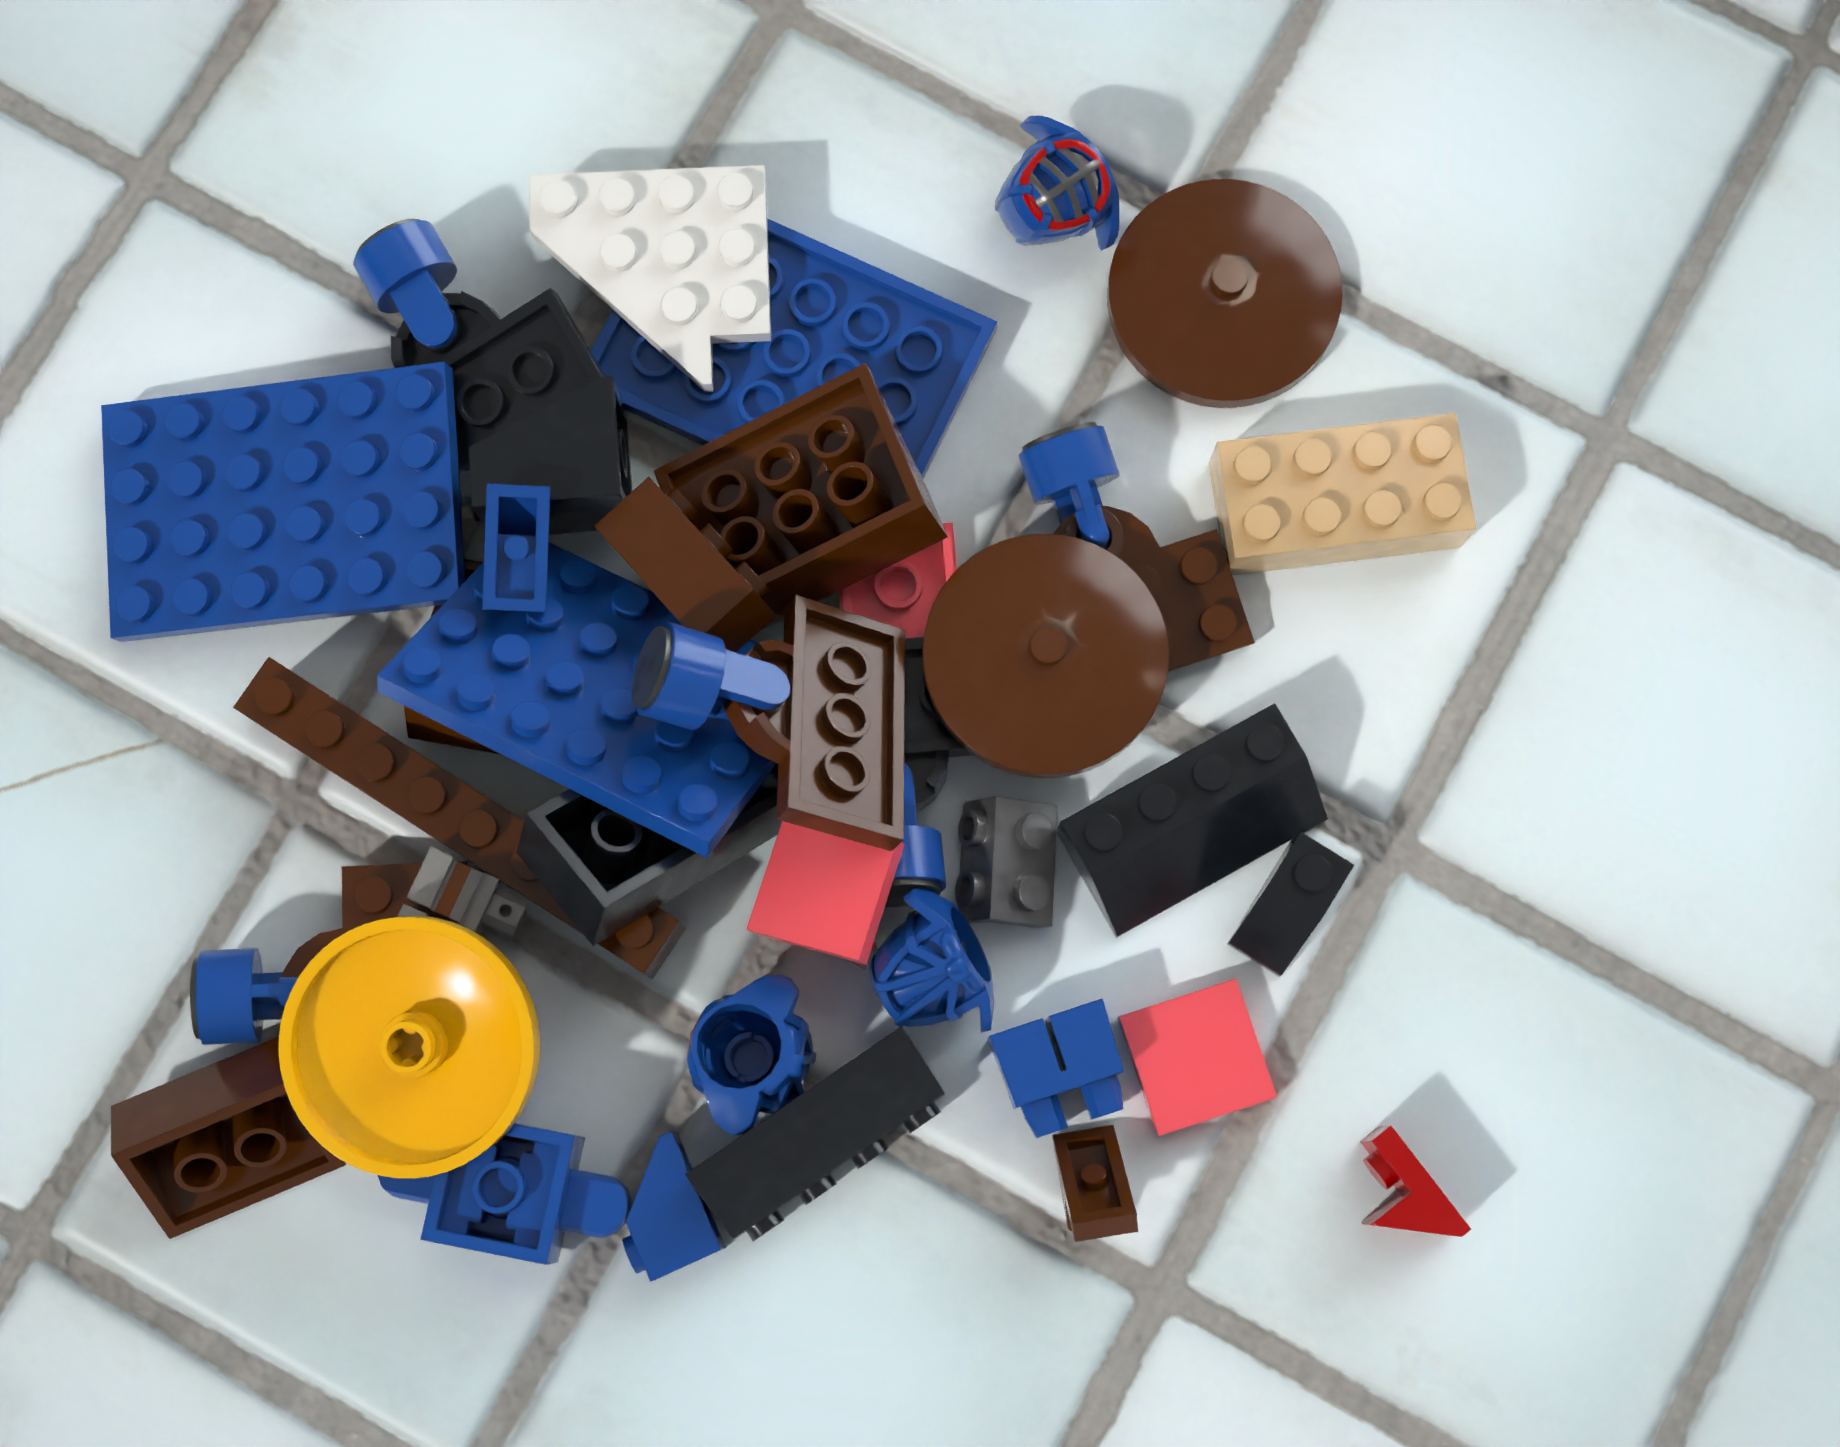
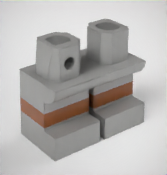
M430 846L406 897L412 906L444 920L464 926L479 935L484 925L515 938L528 911V906L524 902L501 889L500 879L477 871ZM403 904L397 916L430 917L426 913Z

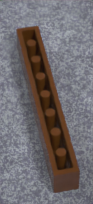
M270 657L267 658L233 706L234 709L483 871L500 879V882L582 934L517 854L524 820ZM658 907L601 941L598 945L653 980L686 930V927L679 920Z

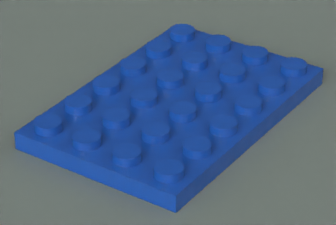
M767 218L771 341L712 344L714 392H704L613 310L591 349L605 375L613 376L625 410L701 445H705L866 363L921 477L924 479L997 330V321Z
M446 362L101 405L110 638L126 642L440 606L465 582L453 370Z
M548 542L546 612L482 610L483 561L377 675L378 693L708 858L777 764L755 753L738 737L731 722L728 720L707 718L698 729L689 730L639 715L632 702V682L642 647L650 633L663 623L671 622L683 625L652 591ZM750 639L736 653L746 655L757 642Z

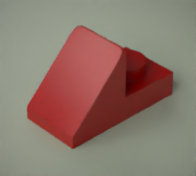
M1391 1125L1378 1127L1360 1141L1369 1153L1363 1161L1373 1177L1386 1190L1394 1185L1399 1192L1361 1222L1362 1224L1462 1237L1471 1230L1463 1217Z

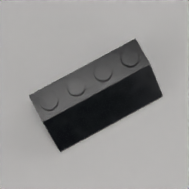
M1274 703L1060 821L1056 833L1117 938L1291 841L1300 832L1305 833L1328 820L1307 756Z
M901 1026L685 1175L733 1239L747 1232L754 1242L784 1221V1218L778 1211L784 1205L800 1196L805 1205L809 1204L837 1184L831 1173L852 1159L857 1169L886 1151L889 1147L883 1137L902 1124L905 1125L909 1133H912L941 1113L935 1101L943 1097L945 1093Z

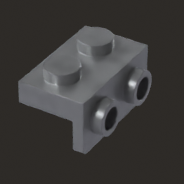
M1000 796L965 802L963 815L958 826L961 859L960 875L955 885V899L958 909L965 916L969 924L992 922L1033 928L1052 927L1058 805Z

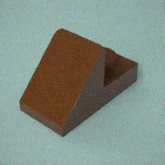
M1114 1125L1052 1135L1067 1227L1072 1231L1074 1241L1079 1242L1138 1232L1137 1213Z

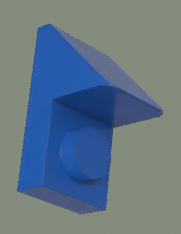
M487 483L482 610L546 612L550 487Z

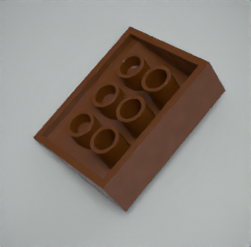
M866 363L654 470L659 487L665 494L673 487H676L699 512V515L691 521L699 531L709 523L734 550L726 558L730 565L735 569L745 561L768 586L769 589L761 598L777 616L762 629L784 619L785 607L795 595L818 602L948 537L921 474Z

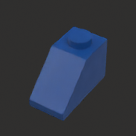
M674 1131L659 1136L626 1219L631 1235L622 1238L625 1252L635 1273L638 1274L646 1270L650 1282L726 1248L710 1208L685 1175L693 1168L678 1132Z

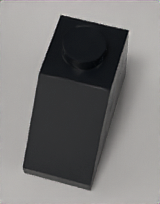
M1300 832L1285 848L1227 944L1280 977L1325 915L1354 864Z

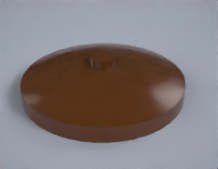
M1211 179L1186 184L1165 193L1147 205L1133 219L1122 235L1114 252L1107 285V307L1113 333L1120 348L1135 369L1153 385L1173 397L1192 404L1214 408H1237L1262 403L1283 394L1302 381L1317 365L1330 344L1338 325L1343 297L1342 278L1336 254L1329 239L1312 216L1293 200L1271 188L1235 179Z
M1058 534L1023 535L1000 541L975 554L962 564L942 587L933 603L924 632L922 652L923 673L930 701L938 717L954 739L968 752L981 761L1011 774L1033 778H1060L1080 774L1105 764L1124 751L1141 734L1153 716L1165 688L1169 665L1168 637L1161 611L1153 595L1140 577L1121 559L1096 544L1075 537Z

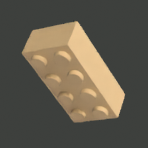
M1456 413L1218 441L1209 461L1220 540L1232 575L1460 548L1476 530Z

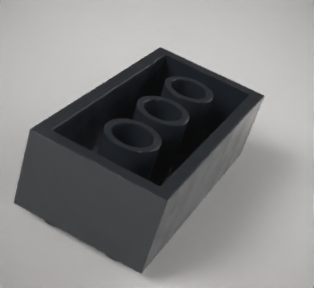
M778 764L767 776L708 858L571 789L526 812L517 854L591 945L595 946L777 836L782 823L781 820L776 819Z

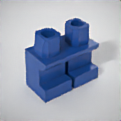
M1103 998L1050 1015L1046 1019L1053 1044L1055 1043L1064 1071L1060 1070L1043 1018L988 1037L987 1040L995 1061L999 1066L1013 1109L1021 1107L1024 1119L1035 1138L1068 1128L1057 1095L1077 1088L1081 1090L1090 1120L1123 1110L1121 1086L1117 1075L1123 1073L1124 1069Z

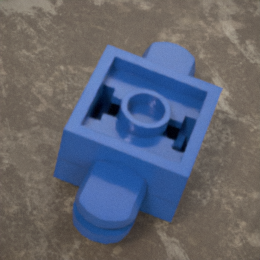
M514 1123L510 1130L486 1152L448 1172L421 1178H392L378 1175L381 1187L391 1196L428 1204L420 1240L544 1265L558 1263L565 1231L596 1238L618 1233L626 1224V1219L632 1207V1199L628 1188L620 1180L611 1176L578 1170L585 1137Z

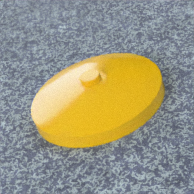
M400 916L377 920L349 930L330 942L308 963L295 982L285 1004L279 1032V1063L284 1087L294 1111L308 1132L321 1146L345 1163L365 1172L392 1178H421L445 1173L468 1163L495 1145L510 1130L527 1104L534 1087L540 1057V1033L534 1004L525 983L511 962L497 947L474 931L451 921L426 916Z

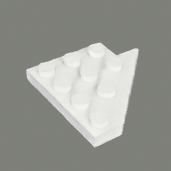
M764 165L529 175L530 232L533 239L704 392H714L712 344L771 341L767 193Z

